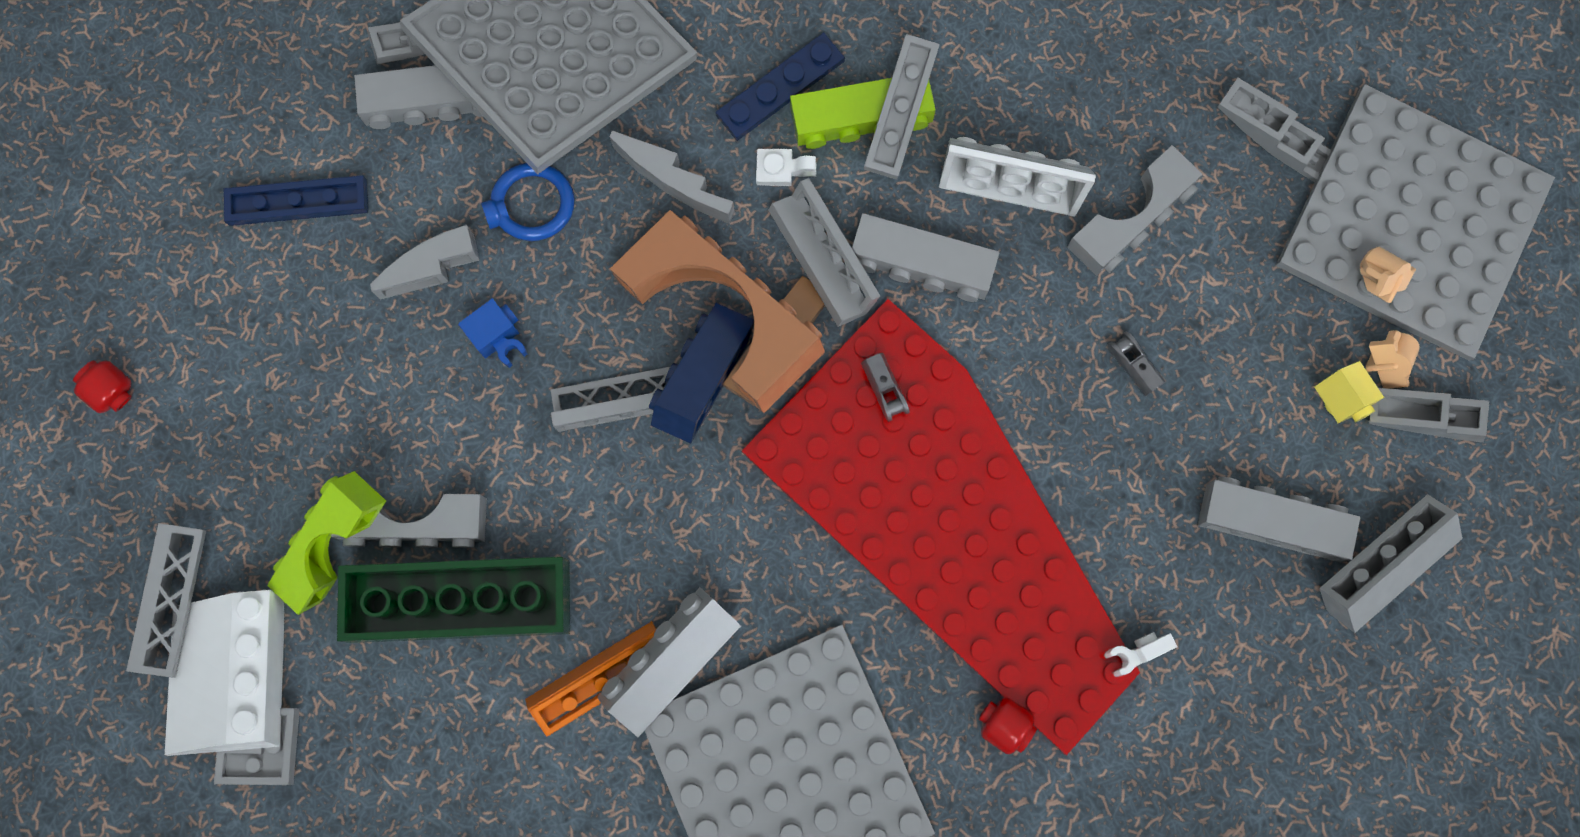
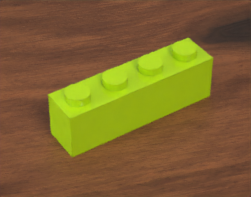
M892 78L790 96V109L797 145H806L808 149H816L826 145V141L840 139L842 143H850L858 140L861 137L860 135L875 134ZM929 80L913 131L926 128L934 119L935 105Z

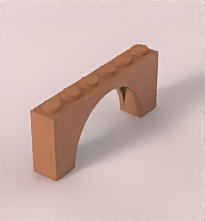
M669 210L610 270L617 281L642 305L658 292L670 286L689 281L716 282L728 286L741 294L752 306L754 334L744 362L731 379L738 391L761 412L765 413L825 353L820 340L822 334L811 322L806 321L803 324L795 317L797 315L796 311L785 300L781 299L777 302L771 297V290L762 280L757 277L754 280L750 279L745 274L747 270L736 258L731 257L728 260L722 255V249L710 236H707L705 239L697 233L699 231L698 228L688 217L683 216L680 219Z

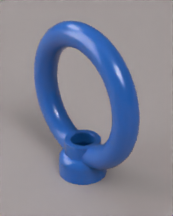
M523 163L504 172L496 181L490 200L481 202L490 229L500 226L507 234L517 239L539 241L554 236L566 226L574 210V193L566 177L554 167L549 166L537 174L527 163ZM530 176L549 180L555 185L560 194V208L556 216L548 223L537 227H526L514 222L509 217L504 203L505 195L510 186L516 181Z

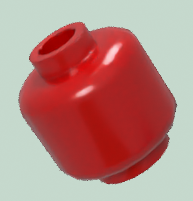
M94 360L90 361L73 378V382L76 383L74 388L76 396L97 413H104L110 409L118 412L132 397L127 393L132 385L130 378L108 360L98 363Z
M1003 698L997 704L990 701L978 719L984 723L981 729L982 738L1005 754H1012L1016 750L1022 753L1037 731V728L1033 726L1034 715L1010 698Z

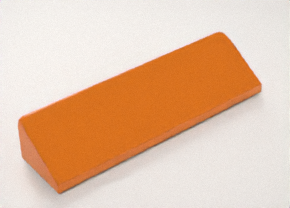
M652 621L525 699L528 711L546 737L601 704L597 698L598 695L576 708L577 704L602 691L605 683L612 677L617 676L627 666L632 654L638 649L643 648L654 637L657 628ZM571 711L566 715L562 716L561 718H559L558 720L554 721L550 725H548V722L552 721L564 712Z

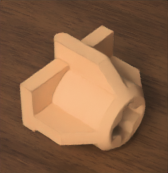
M1376 247L1368 251L1360 263V273L1363 275L1367 291L1388 303L1393 301L1397 292L1406 290L1416 271L1410 263L1382 247Z
M1392 330L1388 332L1386 340L1370 342L1371 355L1366 365V371H1378L1383 388L1408 387L1411 370L1420 349L1418 341L1409 334Z

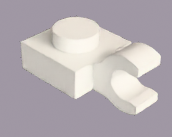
M757 149L756 184L792 186V176L816 177V156H800L792 159V149Z
M1152 632L1134 641L1137 648L1130 650L1124 646H1117L1106 651L1104 656L1107 659L1117 655L1122 659V667L1113 672L1115 677L1129 674L1136 666L1177 648V645L1171 633L1157 638L1155 632Z

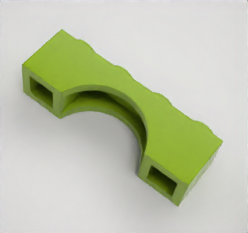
M355 471L339 478L334 476L322 486L320 490L322 496L319 501L307 511L304 516L306 522L302 529L293 535L288 543L291 546L288 552L273 567L275 573L267 586L298 615L320 604L338 578L329 559L328 548L331 535L336 534L347 539L369 528L386 503V500Z

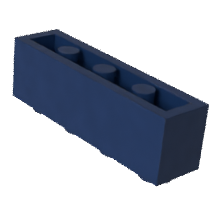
M715 303L709 315L702 314L695 329L697 335L694 339L688 338L680 354L682 360L679 364L673 363L665 378V383H667L663 390L658 388L650 401L649 409L653 410L651 426L690 444L692 443L724 387L723 383L744 352L751 337L754 319L718 303Z

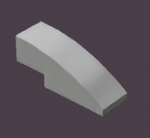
M465 225L443 232L422 242L388 266L370 284L371 291L381 300L449 282L446 269L480 260L474 234Z
M1378 388L1384 398L1372 405L1375 412L1370 415L1369 424L1464 441L1484 442L1486 438L1489 401L1451 398V394Z

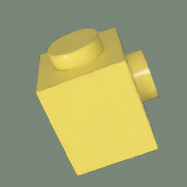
M1360 361L1338 370L1314 387L1324 401L1327 411L1334 416L1337 423H1341L1349 418H1353L1355 422L1366 418L1375 412L1372 405L1384 398Z

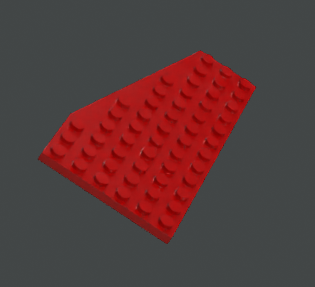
M889 299L878 308L741 451L1003 698H1010L1034 715L1033 726L1064 755H1068L1140 674L1136 666L1129 674L1119 677L1114 676L1113 672L1122 667V659L1117 655L1106 659L1104 654L1109 649L1117 646H1126L967 369ZM879 353L884 354L910 411L908 414L901 412L892 416L893 420L889 422L882 412L861 365L865 359ZM894 391L883 395L886 403L897 399Z

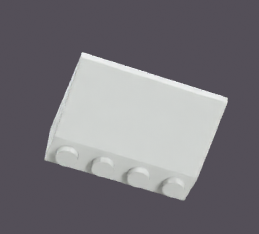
M959 137L957 139L950 138L939 188L1075 217L1092 188L1096 175L1089 167L1082 166L1079 162L1072 159H1061L1058 161L1048 159L1039 152L1020 153L1011 151L1005 145L994 144L987 146L977 144L974 139L968 137Z
M273 591L237 592L191 602L176 677H169L164 755L173 756L280 747L284 601ZM174 611L172 618V627L175 626L177 619V615Z

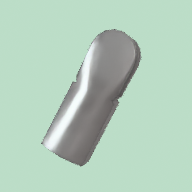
M1124 332L1122 339L1118 342L1107 344L1111 354L1125 369L1145 397L1166 382L1129 332ZM1130 350L1137 357L1131 362L1124 355Z
M879 353L865 359L861 365L888 422L892 421V416L904 412V414L910 413L908 404L884 354ZM894 391L897 399L886 403L883 395Z

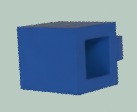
M492 298L458 323L484 358L497 351L501 362L510 368L513 366L507 357L510 350L518 349L524 357L528 355L524 345L520 341L512 339L519 334L513 325L519 320L507 304L499 307Z

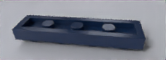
M823 32L717 110L716 116L735 140L738 141L790 102V96L802 94L844 63L845 57Z
M363 175L223 188L224 222L229 226L368 213L367 179Z

